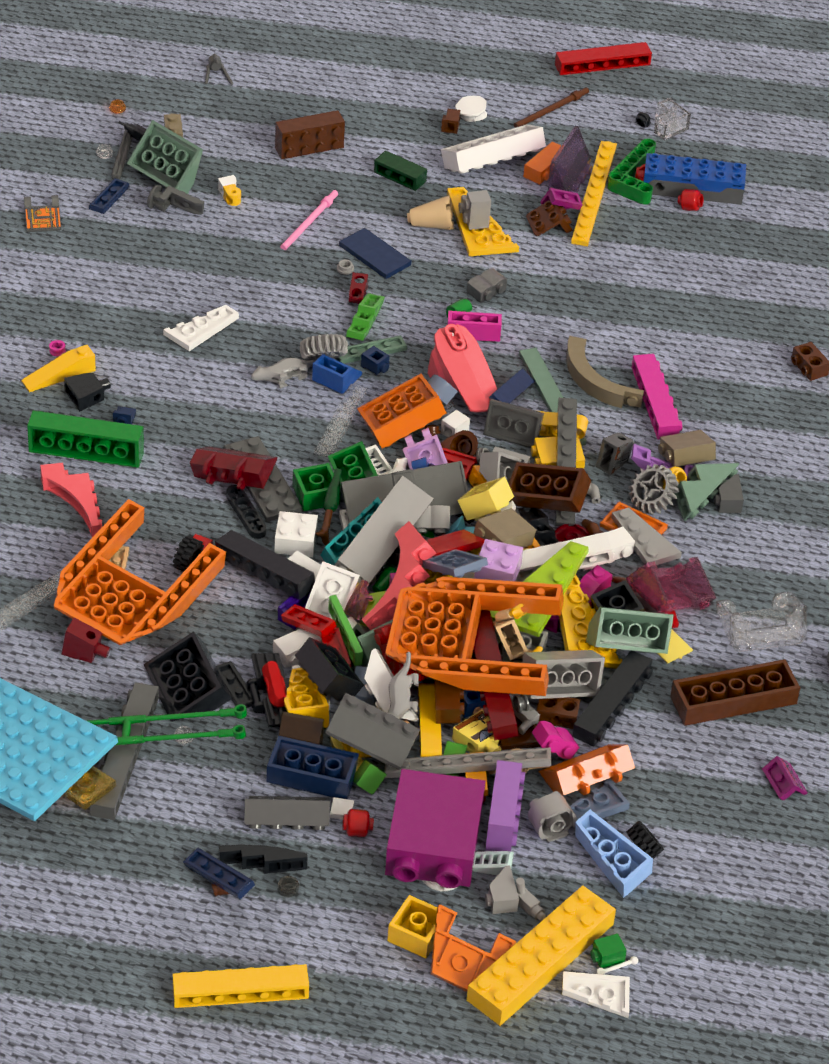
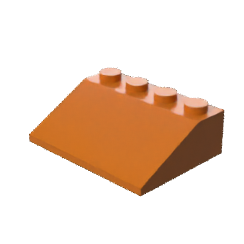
M422 374L413 377L357 408L382 449L391 446L397 440L409 436L410 433L424 428L428 423L438 420L447 414L439 396Z

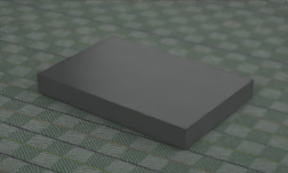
M491 399L483 435L531 448V446H534V439L540 436L544 413Z

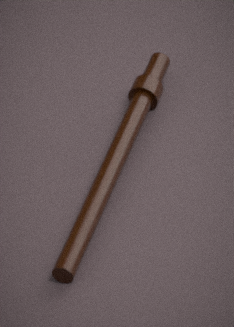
M585 87L579 91L576 90L570 93L569 96L515 122L513 125L515 128L526 125L572 101H577L582 96L588 94L589 89Z

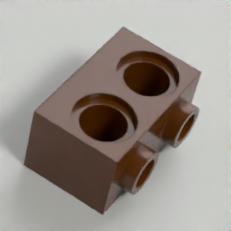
M812 342L793 347L791 361L810 381L828 376L829 360Z
M571 697L539 699L537 712L540 714L539 722L547 721L554 726L573 729L574 723L578 718L580 699Z

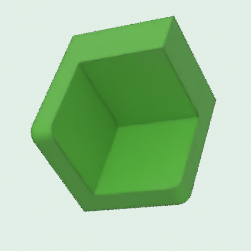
M365 759L356 771L353 782L370 794H374L387 774Z

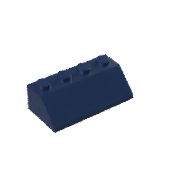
M278 736L267 764L266 782L329 797L348 799L354 781L359 754Z

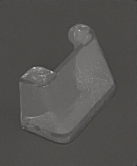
M790 591L776 594L772 599V608L738 613L732 601H716V611L731 647L737 652L797 645L806 639L807 606Z

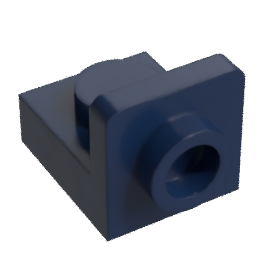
M118 406L117 410L113 411V422L133 424L136 409Z

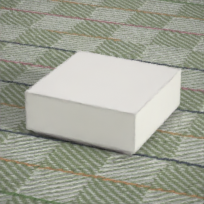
M333 797L330 818L343 820V815L347 814L350 809H353L354 800Z

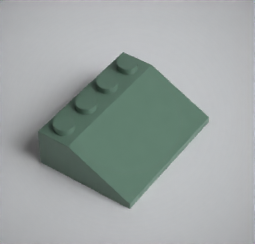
M152 120L127 164L165 187L171 186L188 194L194 184L203 149Z

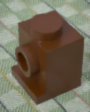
M447 109V114L443 115L441 132L458 133L461 110Z

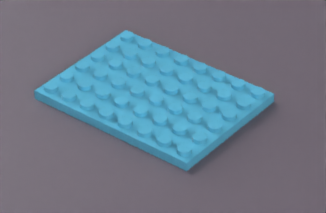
M0 678V803L35 821L118 743V738L116 735Z

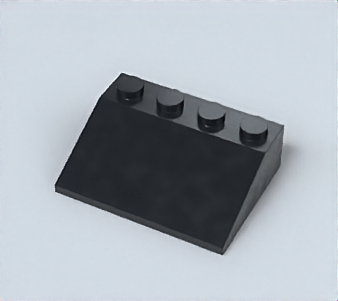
M194 631L144 664L153 685L159 686V698L167 714L213 711L232 699L205 643ZM170 719L171 722L176 721V720H180V719Z

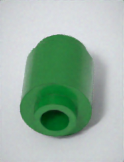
M460 299L446 308V315L448 317V311L470 312L472 311V304L467 299Z

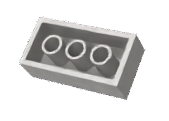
M593 650L524 652L522 663L547 665L549 676L546 696L527 695V697L530 699L596 696L601 687L605 657Z

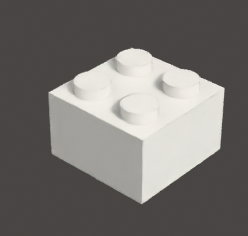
M280 511L275 534L274 552L292 555L299 551L307 557H313L318 515Z

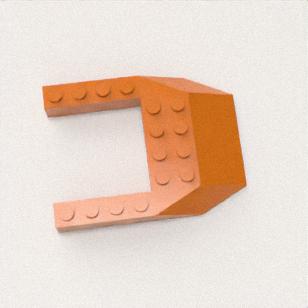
M130 499L120 507L61 571L54 603V609L72 619L77 618L101 631L102 636L118 645L159 630L182 616L224 568L226 556L224 550L209 543L166 592L110 562L109 560L144 523L145 508Z
M440 577L436 578V581L425 584L423 582L414 587L400 589L385 654L404 665L406 653L410 652L411 669L463 690L546 696L549 682L547 665L476 660L471 658L481 610L501 611L523 604L524 606L521 607V610L524 613L561 616L564 602L562 585Z

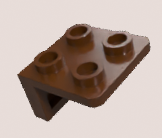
M550 200L526 215L535 236L542 235L558 224L562 226L566 233L572 231L570 226L572 221L568 214L565 215L567 213L565 207L553 205Z

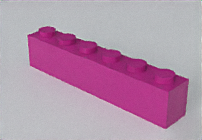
M654 354L633 355L631 368L638 388L644 390L643 401L657 440H660V437L679 434L682 431V421L678 419L677 408L673 406V397L669 395V387L664 382V373L660 371L659 361L656 360Z

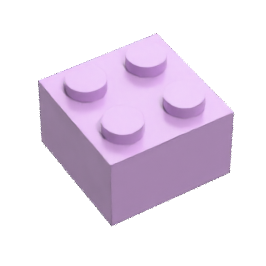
M485 539L479 556L486 557L488 565L475 572L474 579L516 581L522 564L523 547Z

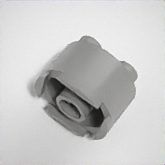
M554 791L540 799L536 798L530 802L528 819L540 839H546L548 842L564 838L569 834L568 830L570 827H575L577 817L564 796L558 791Z

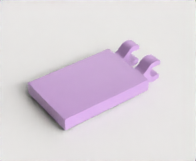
M429 428L421 430L425 440L415 443L412 435L404 437L408 447L403 448V452L408 460L410 470H413L411 461L423 457L427 458L429 466L448 463L438 436H432Z

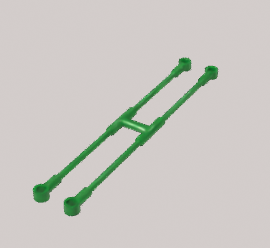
M239 704L234 708L220 709L219 711L153 716L132 715L87 721L94 725H123L122 737H117L118 743L116 745L215 736L219 738L234 737L235 739H243L246 736L243 725L211 732L157 736H130L131 724L156 720L209 716H235L238 719H243L247 716V710L245 705Z

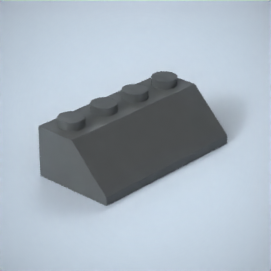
M345 693L325 734L401 770L420 729L355 696Z
M245 796L244 825H249L248 828L260 829L261 825H270V829H282L283 825H291V829H304V826H312L313 830H325V826L330 824L329 797Z

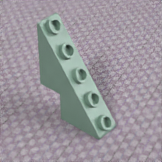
M739 463L694 465L688 473L690 481H681L677 486L679 492L675 493L684 521L688 518L693 519L699 513L698 508L703 509L709 502L708 498L713 499L718 493L717 489L727 481V478H731L738 473L736 468Z

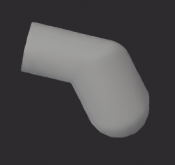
M590 483L587 495L591 496L592 503H600L599 488L597 485Z

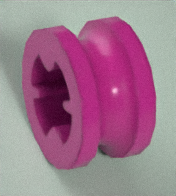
M61 340L52 341L49 344L50 354L60 356L65 353V343Z

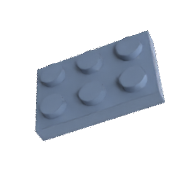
M457 549L423 560V567L425 569L458 578L465 576L464 574L467 572H478L482 567L488 565L486 557Z

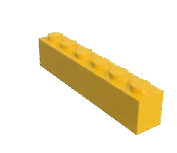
M307 964L174 973V1008L309 999Z

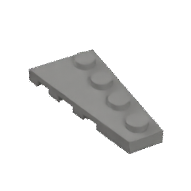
M629 507L612 512L611 518L618 528L624 527L635 540L634 550L647 568L681 558L682 552Z

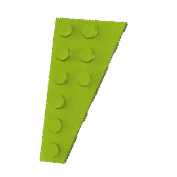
M570 541L523 582L562 585L564 595L589 552L588 546ZM490 611L492 622L495 620V614L499 611ZM527 613L519 619L514 618L519 631L539 637L552 615Z

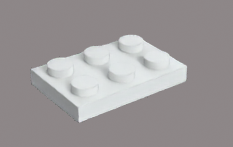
M322 562L305 608L332 619L328 611L329 596L337 595L346 614L360 575Z

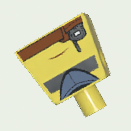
M483 710L453 727L452 740L455 743L467 745V751L470 753L501 751V747L498 745L499 740L494 741L493 733H488L486 721L490 720L489 717L484 716Z

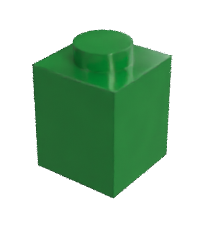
M617 933L595 939L590 954L593 962H597L600 968H607L625 962L627 950Z

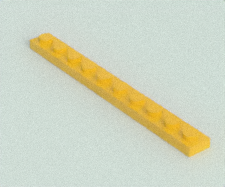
M609 141L600 142L571 244L588 246L617 143Z

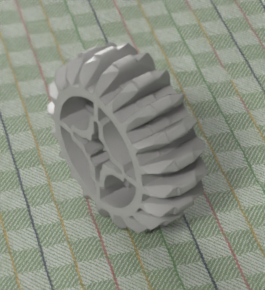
M338 334L307 337L300 342V354L305 360L318 359L322 354L333 359L340 358V356L348 353V341L345 336Z
M654 464L653 467L647 465L646 470L640 468L641 473H635L636 479H630L633 485L629 486L631 491L629 496L632 498L631 502L643 513L649 512L654 514L656 511L661 514L662 508L667 510L668 504L673 505L672 499H677L675 493L679 492L677 488L679 483L676 480V475L669 468L663 465L659 467L657 464ZM664 479H665V481H666L665 490L663 489V484H664V483H663V480H664ZM643 489L645 490L644 499L642 498Z

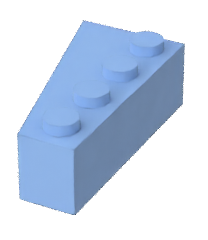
M592 810L587 811L575 822V837L623 898L652 873L653 858Z

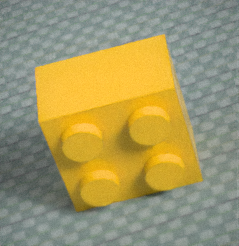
M409 895L389 923L387 941L426 959L433 949L437 907Z

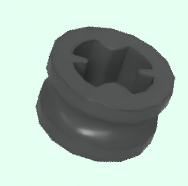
M527 695L513 696V703L517 713H521L522 710H529Z

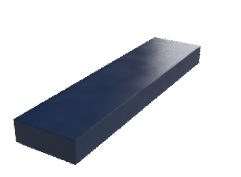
M522 368L496 390L489 399L510 404L534 380Z
M200 848L193 851L183 861L184 865L239 900L255 886L252 879Z

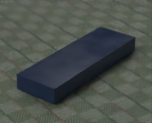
M114 178L89 204V209L104 214L130 187L129 183Z

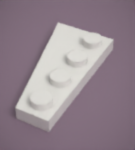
M224 305L207 312L206 316H196L192 318L191 322L186 324L181 322L176 324V327L173 329H163V335L186 350L191 351L239 319V313Z

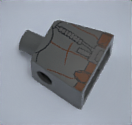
M615 433L603 438L596 467L612 475L629 460L631 449L634 445L633 439L621 433Z

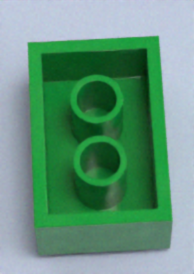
M362 441L328 456L334 471L335 469L342 470L340 485L344 481L378 476Z

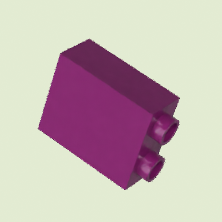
M401 769L387 845L385 875L394 876L402 882L424 880L437 882L445 888L470 887L486 780Z

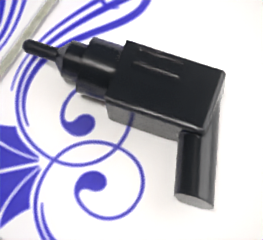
M121 121L118 122L124 126L127 133L131 134V137L139 142L147 130L139 124L135 126L132 123L124 124Z

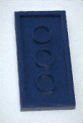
M366 228L339 241L340 247L385 279L411 266L410 259Z

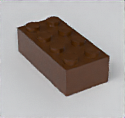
M338 110L275 122V149L281 159L344 148L345 121Z
M516 462L509 481V487L514 495L510 502L513 501L515 506L580 513L591 479L584 468Z

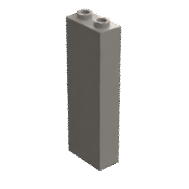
M402 476L334 566L360 575L358 583L363 589H366L399 546V541L394 533L408 521L414 526L434 498Z

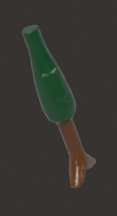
M335 469L323 502L325 515L322 528L315 533L316 536L321 537L325 546L330 543L329 528L332 514L339 505L341 469Z

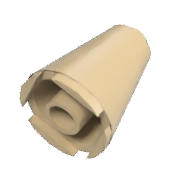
M450 196L410 209V213H407L408 223H411L412 226L454 230Z

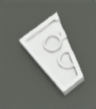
M563 971L562 995L626 1018L629 1017L630 977Z

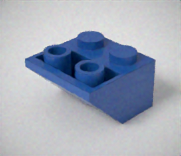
M324 354L313 363L312 380L341 394L362 375L361 371Z

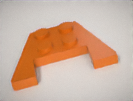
M439 904L436 911L431 975L464 991H468V985L513 947L517 941L499 933L490 953L449 934L457 912Z

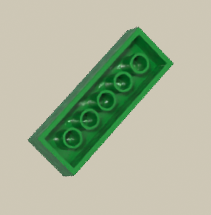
M34 410L27 425L29 452L136 468L140 467L144 454V426Z

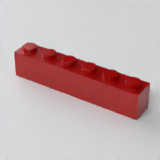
M646 42L556 52L555 66L560 75L651 65L652 52Z

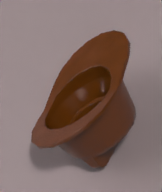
M462 430L441 442V446L474 456L478 449V441L474 433Z

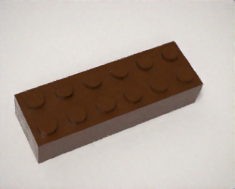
M783 659L673 680L670 698L684 726L795 705L798 701L800 686L787 661Z

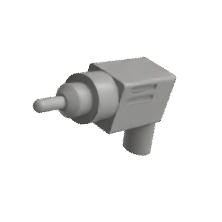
M510 696L513 709L515 710L513 698ZM530 705L528 711L522 710L521 713H517L515 710V716L522 722L518 727L519 733L523 735L531 726L539 722L540 714Z
M521 877L517 878L518 906L535 920L542 921L546 918V914L544 913L545 910L540 906V901L525 888V880Z

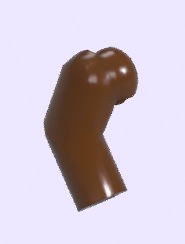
M584 519L581 523L582 527L586 528L590 535L604 533L600 530L598 524L593 521Z

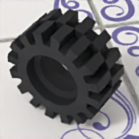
M185 536L182 542L179 543V548L176 549L177 553L174 554L173 567L184 572L204 550L203 542L193 537Z
M638 821L626 831L633 843L653 859L664 850L659 841L641 821Z

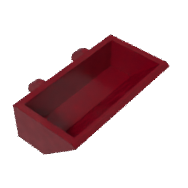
M208 446L196 449L190 461V466L194 477L206 479V483L210 485L218 481L237 484V488L241 490L246 486L263 489L275 466L277 457Z

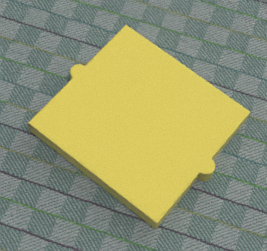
M671 630L668 654H657L668 664L678 658L682 659L684 655L692 652L693 649Z

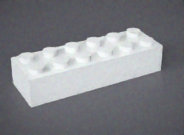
M526 124L443 148L441 153L444 169H449L451 172L466 173L471 168L480 169L485 164H497L498 160H511L512 156L515 155L519 157L526 155V152L529 151L538 152L540 148L546 147L543 127Z

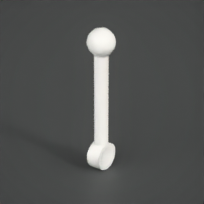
M632 956L630 960L609 968H598L597 974L605 975V973L630 964L636 965L638 958Z

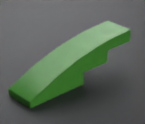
M368 293L358 305V312L353 317L346 337L358 340L365 339L385 299L384 296Z

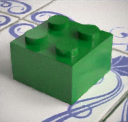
M329 463L293 470L292 487L303 511L323 508L325 495L334 475Z

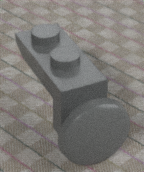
M155 185L147 199V206L150 209L155 206L165 212L171 204L192 214L202 215L204 213V201L171 186H168L162 193V186Z

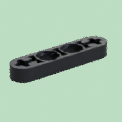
M237 485L229 486L226 490L227 500L248 534L254 539L265 537L266 525L245 491L238 489ZM244 504V505H246L247 507H245V508H240V507H238V505ZM251 516V517H254L255 519H253V520H247V519H245V518Z

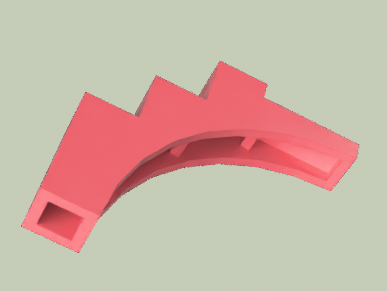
M410 521L394 533L399 541L400 560L391 585L374 608L362 618V621L370 630L393 619L400 589L414 587L430 577L422 567L423 560L433 557L436 552Z

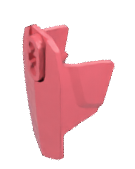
M448 324L444 328H439L434 335L435 347L430 356L428 366L429 377L438 375L459 392L470 412H487L490 402L489 397L497 390V387L477 341L464 326Z

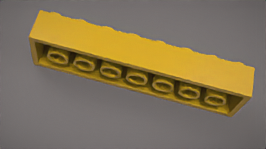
M582 885L468 985L467 1001L501 1026L593 944L595 939H598L614 925L616 909Z

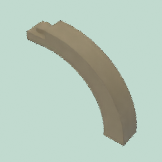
M569 335L566 363L568 371L576 384L587 394L606 404L622 408L623 404L641 408L644 390L622 386L602 377L590 366L585 356L587 339Z

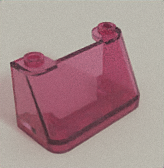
M698 557L690 558V561L685 565L678 563L673 567L661 569L657 568L655 561L648 562L626 578L629 586L657 612L665 614L676 610L698 607L705 609L711 605L710 602L716 599Z

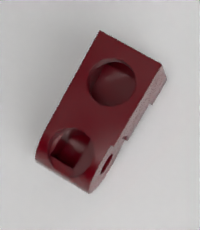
M353 272L349 303L360 304L364 299L368 288V274ZM362 278L364 282L357 283L355 279Z

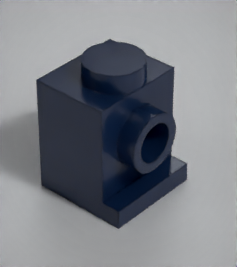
M372 346L361 354V367L367 368L376 375L380 372L385 373L389 369L390 356L377 347Z

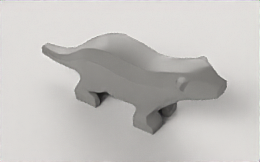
M284 358L269 367L258 366L251 374V379L277 383L281 389L288 386L285 380L292 377H298L299 380L307 378L308 373L306 371H308L309 367L313 366L317 359Z
M410 652L406 653L404 666L394 675L389 684L390 708L387 713L398 719L409 710L418 711V702L410 701L412 683L415 686H419V674L407 675L411 664Z

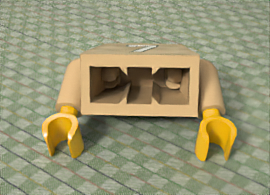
M519 604L512 609L497 612L493 621L510 660L515 658L523 659L524 652H541L543 650L540 646L533 651L527 649L514 618L519 619L527 614V612L524 613L521 610V607L524 606L523 604Z

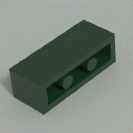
M386 150L374 160V173L414 191L427 181V168Z

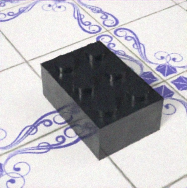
M309 637L295 654V657L300 662L299 666L308 672V678L317 684L318 691L324 696L330 695L340 702L345 693L356 696L364 686L338 650L330 645Z

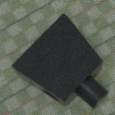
M91 372L64 378V391L79 412L103 401L104 390L111 388L108 378L98 380L94 373Z

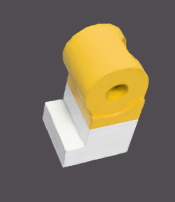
M231 175L218 178V190L226 203L231 206L239 205L241 203V190L236 187V177Z

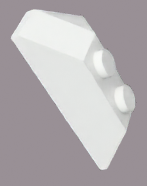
M375 648L371 651L364 679L367 684L365 687L370 695L374 694L377 700L375 702L376 707L387 713L390 708L389 684L394 675L380 651ZM409 710L401 717V719L413 722L419 721L413 710Z

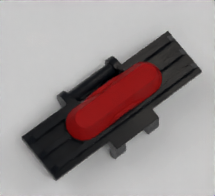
M251 653L256 678L249 679L246 685L251 692L253 712L265 714L268 727H280L282 714L287 712L284 699L287 695L286 691L289 687L290 678H285L279 653ZM258 690L268 693V696L262 702Z

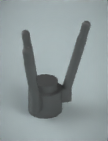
M216 54L211 55L208 58L209 64L206 65L205 84H208L211 69L214 71L221 69L228 82L233 85L230 76L224 68V64L221 62V58Z

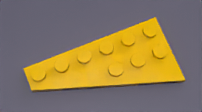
M464 187L447 188V195L451 198L453 213L468 256L519 252L517 243L514 244L511 241V237L508 234H504L502 227L491 216L489 228L469 230L467 224L463 221V214L459 212L458 207L459 203H461V196L467 195L468 191Z
M575 574L563 595L561 616L559 615L565 651L593 650L605 657L604 667L617 669L623 661L622 659L619 660L616 654L617 649L594 647L586 643L589 622L595 615L596 610L591 608L588 602L590 599L579 586L581 583Z

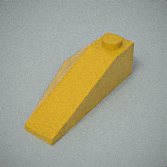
M88 345L69 350L22 379L21 382L29 392L63 382L66 377L96 371L95 354Z
M302 668L292 669L289 687L286 691L287 695L284 699L287 712L324 719L323 728H327L329 726V705L325 696L318 691L317 684L308 678L309 674Z

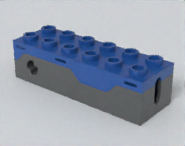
M647 153L645 164L636 168L635 178L652 185V195L678 198L684 189H695L703 194L704 201L742 205L746 164Z

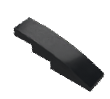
M529 507L518 508L521 517L536 529L534 538L540 546L560 542L555 537V530L549 525L548 516L542 510Z
M240 844L219 846V860L225 864L241 863L242 869L263 867L264 874L307 870V853L265 845Z

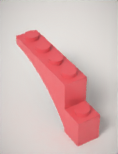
M63 463L40 465L43 491L48 490L68 502L84 519L92 538L102 528V520L98 519L100 517L99 506H95L97 504L96 493H92L94 491V481L90 480L88 473L69 475L68 470H64Z

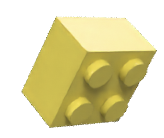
M504 476L474 486L457 501L466 520L475 519L477 521L487 514L492 515L501 512L500 509L508 506L509 501L514 495Z

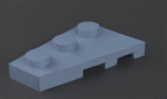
M608 779L601 788L598 789L596 787L591 791V795L586 798H580L570 807L575 813L577 820L589 810H592L603 819L629 810L630 803L612 781Z

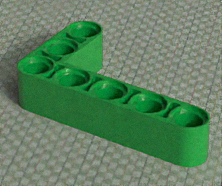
M642 140L609 173L607 185L609 191L640 204H649L651 202L652 185L634 177L636 175V168L645 164L646 154L655 153L656 142L654 140Z

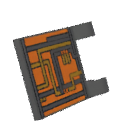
M58 195L51 196L52 205L31 206V197H24L27 232L61 230Z

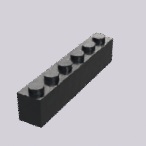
M230 530L215 541L216 547L226 552L225 561L284 591L288 595L300 600L312 591L315 583L314 572L241 534Z
M631 650L574 723L572 737L593 747L598 741L602 742L606 730L613 727L615 718L623 714L625 705L632 702L634 693L636 691L639 692L642 689L644 680L651 677L653 668H651L652 659Z

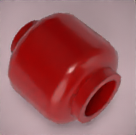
M684 189L681 195L678 196V204L681 205L683 210L698 211L703 206L704 197L699 190Z
M350 809L347 814L343 815L342 830L346 831L348 836L366 837L369 830L373 831L374 818H370L367 810Z

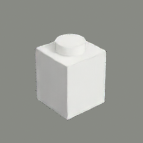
M455 410L441 420V433L446 437H450L462 430L469 431L470 418Z

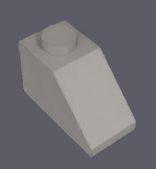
M510 865L505 866L489 885L488 894H485L486 906L491 908L492 914L518 911L519 897Z

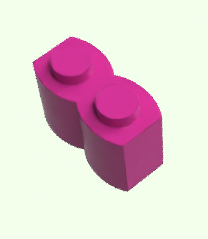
M540 721L532 731V734L542 748L550 747L551 753H557L563 759H572L579 749L578 744L568 730L555 727L550 722Z

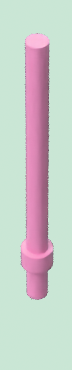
M333 190L328 196H325L321 200V204L287 238L280 248L287 250L323 210L331 206L333 200L338 196V192Z

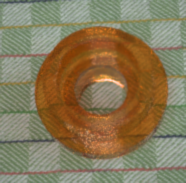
M116 99L111 102L109 109L113 113H123L126 110V105L122 100Z

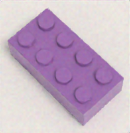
M497 760L485 850L511 852V847L516 846V833H518L520 819L516 816L520 817L522 803L518 800L522 801L524 788L520 784L524 785L525 772H521L522 763Z

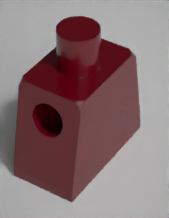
M73 618L65 633L61 655L92 663L96 655L107 658L111 647L101 644V631L77 618Z

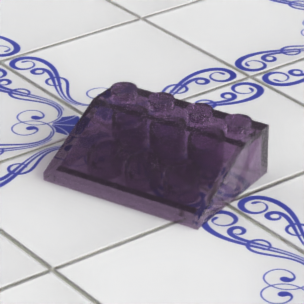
M575 125L551 160L548 190L551 187L577 193L580 184L585 182L586 175H589L591 172V157L579 126Z

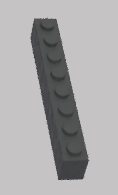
M135 682L133 689L128 691L127 705H123L121 716H153L159 700V686ZM151 721L131 724L130 736H146ZM116 725L117 732L114 735L122 737L123 725ZM143 743L115 745L105 754V764H101L99 769V780H95L93 785V796H89L87 801L90 816L115 820Z

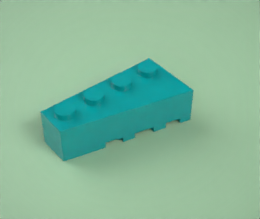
M379 497L325 546L320 555L324 562L331 565L336 564L343 552L382 503Z

